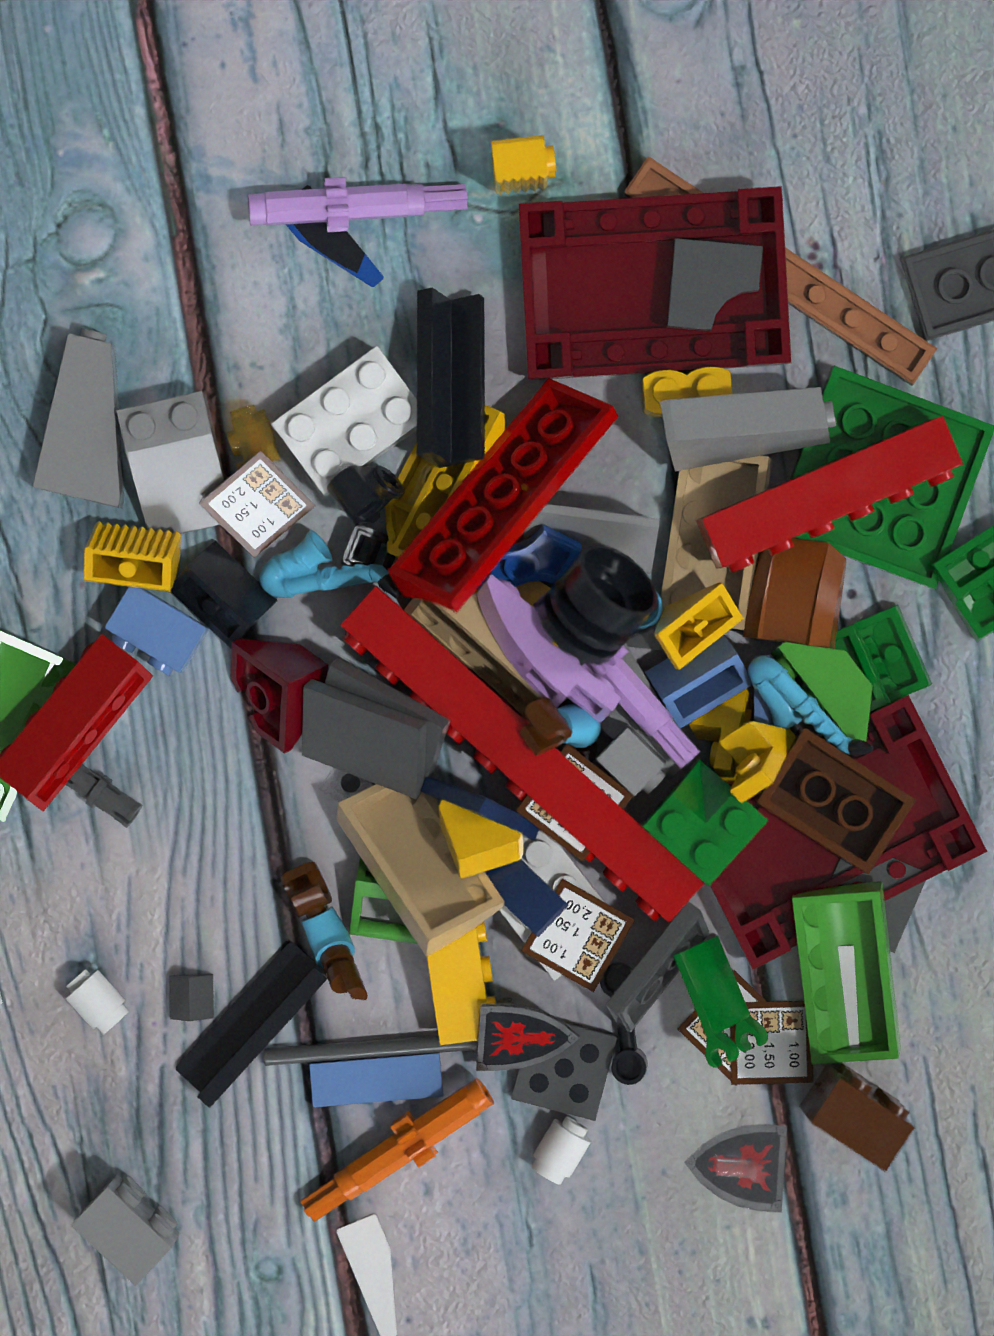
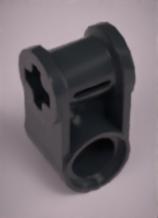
M380 465L376 467L349 466L338 473L327 486V491L354 524L361 522L375 523L380 518V511L392 499H398L405 493L400 480L390 470Z

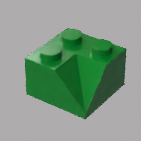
M699 759L641 825L705 884L710 886L768 820L749 802L744 801L741 803L730 792L731 786Z

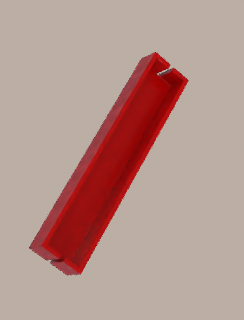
M375 586L342 622L340 626L347 631L342 637L346 643L360 655H364L369 651L380 661L374 668L388 681L396 685L401 680L412 690L408 697L449 719L450 723L447 734L458 744L466 739L478 749L473 754V757L491 774L499 768L510 778L505 786L522 802L527 795L531 797L590 851L585 858L587 861L591 862L597 857L607 866L602 872L609 881L622 892L629 886L639 895L635 900L636 905L655 922L660 916L670 922L705 884L628 812L622 809L561 754L556 747L535 756L519 733L529 723L379 587Z

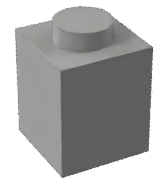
M629 724L597 756V760L634 796L641 789L649 794L666 776L661 771L666 765V760Z

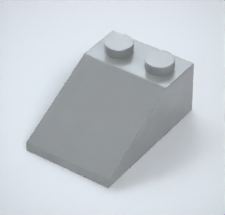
M203 391L116 410L127 459L147 530L152 527L154 531L161 529L163 532H166L169 529L172 534L176 531L183 534L220 525L199 504L226 480L206 394Z

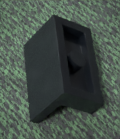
M214 541L185 567L171 588V592L230 649H232V642L242 639L254 623L278 601L265 592L261 584L217 541Z

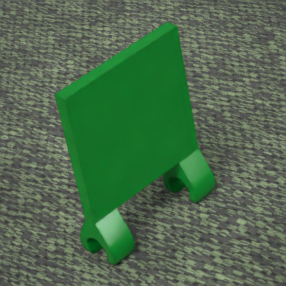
M718 936L673 955L707 1037L705 1057L709 1066L716 1068L722 1065V1059L718 1054L719 1049L726 1053L729 1062L739 1057V1050L742 1052L750 1050L752 1046L748 1040V1033H751L756 1038L758 1046L767 1043L768 1033L750 1015ZM735 1024L736 1044L722 1032Z

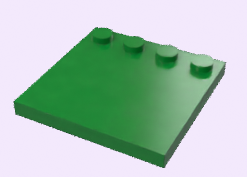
M833 365L822 391L823 402L832 400L836 426L828 428L830 443L801 448L790 480L940 416H943L963 465L952 469L954 477L943 483L930 487L926 480L912 486L914 495L890 504L886 497L872 503L875 511L864 517L850 521L847 514L833 520L835 529L810 538L807 531L793 538L830 543L844 557L930 589H936L939 579L932 565L950 553L992 439L994 425Z

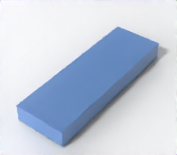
M440 1053L311 1062L309 1064L313 1108L443 1097Z

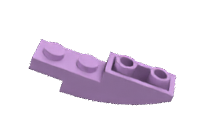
M491 575L477 592L476 596L489 629L504 655L520 676L542 698H549L556 708L568 697L601 723L622 699L614 692L615 689L612 684L599 675H592L579 665L578 659L567 654L560 647H556L541 624L538 607H532L520 597L519 591L511 583L503 579L498 580Z

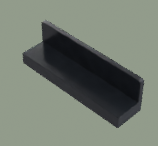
M431 287L417 291V455L438 468L482 460L485 457L484 297L482 295L475 294L450 300Z
M289 942L176 1066V1071L199 1091L197 1097L207 1107L210 1108L323 985L327 980L324 969L319 967L294 942Z

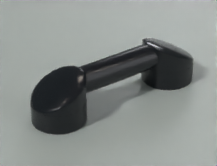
M621 962L610 964L600 980L603 992L612 997L633 969ZM617 1024L620 1052L612 1061V1074L620 1083L633 1085L645 1076L648 1068L647 1057L641 1049L637 1048L635 1028L632 1032L629 1031L628 1033Z

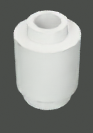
M85 969L66 986L71 992L66 998L67 1002L92 1029L97 1027L103 1035L130 1012L122 1004L126 1000L99 970L91 975Z
M568 1116L565 1117L563 1122L554 1119L533 1154L536 1159L531 1165L532 1169L546 1179L561 1185L565 1177H571L591 1143V1140L585 1136L588 1129Z

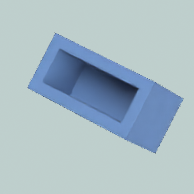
M128 587L104 627L113 633L110 638L112 642L130 653H133L137 647L149 654L150 658L147 663L170 676L173 669L179 673L185 671L210 629L147 590L135 587Z
M725 635L721 636L680 670L675 669L669 658L645 672L661 701L673 716V720L680 729L753 685L748 671Z

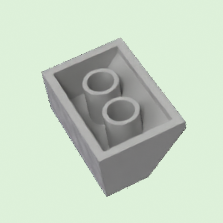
M546 504L524 531L523 541L535 534L544 524L580 542L582 546L581 552L588 545L602 544L613 547L633 559L643 568L646 574H650L660 519Z

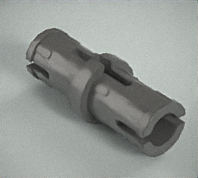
M82 764L66 783V786H69L85 798V804L91 808L96 806L112 816L125 828L129 827L143 805L112 785V779L106 775L101 777Z

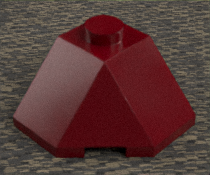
M247 639L233 641L230 677L238 693L245 690L255 711V714L249 716L256 733L284 754L291 751L303 731L304 686L311 679L325 684L328 664L301 644Z

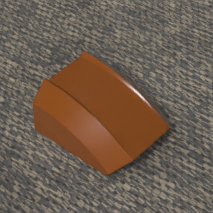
M792 538L795 546L771 556L768 549L761 551L753 578L743 637L835 649L846 558L830 543Z

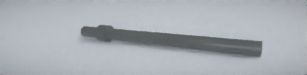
M439 1035L265 1048L264 1064L265 1066L470 1050L475 1055L478 1052V1040L440 1046Z

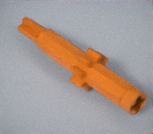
M476 1078L416 1119L408 1111L394 1120L393 1124L390 1125L394 1132L392 1135L353 1160L346 1167L335 1173L333 1179L300 1200L305 1208L304 1212L316 1222L348 1199L353 1200L363 1192H366L410 1161L414 1160L418 1168L436 1157L435 1154L438 1151L434 1147L435 1144L494 1104L488 1089L480 1079Z

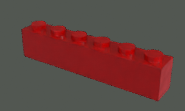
M940 416L697 519L696 523L715 568L728 566L730 573L754 564L752 555L768 549L772 556L795 546L792 538L807 531L810 538H814L835 529L832 521L848 514L850 521L864 517L875 511L872 503L886 497L890 504L914 495L912 486L927 480L929 486L932 487L954 477L952 469L963 465V462L943 416Z

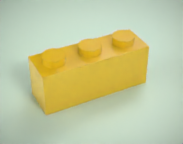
M485 921L457 940L427 956L440 1046L477 1041L479 1037L481 1006H497L496 997H487L485 988L486 982H493L490 956H481L479 942L487 941Z

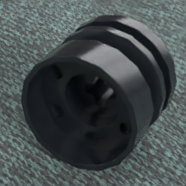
M602 544L588 545L565 570L564 576L560 577L539 601L538 615L547 634L562 650L582 662L599 665L608 663L631 638V633H634L657 608L658 595L649 576L629 556L613 547Z

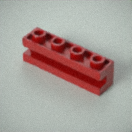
M101 634L95 642L89 644L84 649L80 661L71 672L57 682L53 689V694L40 710L30 715L26 721L25 728L14 742L7 745L0 752V778L44 812L152 679L153 675L131 655Z

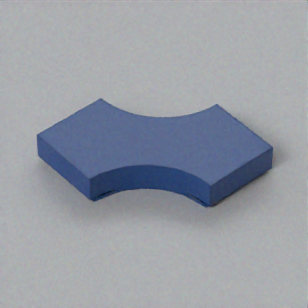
M542 524L540 529L531 537L513 544L476 590L479 591L491 575L498 580L508 581L514 587L532 581H545L554 584L560 577L564 576L565 570L580 554L582 550L581 543Z

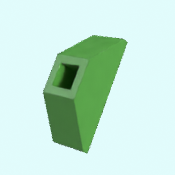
M784 642L770 653L779 664L788 670L787 673L808 696L811 695L817 700L819 707L846 737L863 741L867 740L873 685L846 651Z

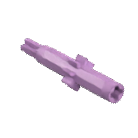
M345 177L324 178V189L248 194L250 226L327 222V232L348 231L349 221L401 218L424 215L425 212L467 210L468 208L466 184L440 186L392 184L346 187Z
M543 596L539 598L532 606L539 607V601L543 598ZM624 645L608 663L594 665L583 662L581 666L589 673L599 675L612 684L615 689L614 692L622 698L619 702L622 708L648 737H653L680 769L700 752L671 719L673 716L622 659L629 652Z

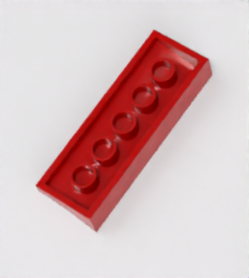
M548 378L486 452L485 457L476 464L388 570L403 597L430 601L457 613L619 417L614 406Z

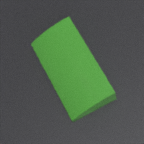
M1 629L0 752L7 745L14 742L25 728L26 721L30 715L40 710L53 694V689L57 682L67 676L76 665L68 659ZM1 778L0 821L4 822L18 792Z
M882 881L836 886L793 895L792 902L812 1064L899 1059L901 1043ZM838 946H854L859 1047L850 1048Z

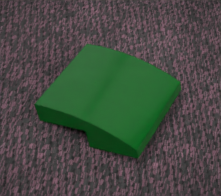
M994 525L932 565L947 596L976 642L994 632Z
M898 604L837 630L835 649L846 651L873 685L870 711L932 685Z

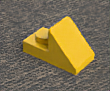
M748 689L743 690L689 723L696 738L715 741L711 747L710 765L721 779L733 785L738 775L735 770L739 764L724 749L720 742L724 737L747 722L753 721L754 701Z
M750 721L721 740V745L739 764L735 770L738 775L730 792L741 803L774 782L796 735L789 729Z

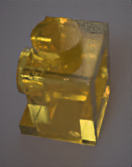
M250 405L230 412L234 430L227 432L229 444L234 457L239 455L243 457V462L236 464L237 470L259 451H262L274 464L282 462L265 409L256 411L255 405Z

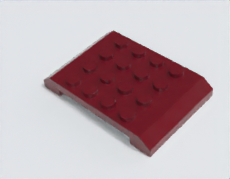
M782 186L746 188L729 192L578 202L519 203L529 380L647 374L662 370L694 371L704 367L729 369L792 364ZM675 239L763 246L758 292L740 294L725 302L717 312L710 332L667 328Z
M905 695L871 711L866 742L873 746V751L864 755L852 756L851 758L916 799V802L874 867L894 858L899 861L891 863L888 868L889 875L894 879H900L906 874V867L901 862L923 871L883 891L884 901L988 851L909 695ZM755 795L746 801L768 821L710 885L752 969L791 951V948L798 945L792 902L793 895L841 886L840 884L864 873L854 867L832 878L840 857L752 801ZM855 881L852 884H859L863 882Z

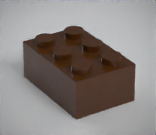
M799 727L795 733L796 738L774 782L758 792L752 801L860 871L869 874L916 802V799L808 729Z
M827 1063L799 1107L811 1124L886 1172L915 1129V1126L907 1119L910 1111L904 1108L905 1106L897 1098L880 1087H877L874 1093L871 1092L873 1087L863 1079V1076L844 1063H841L838 1069Z

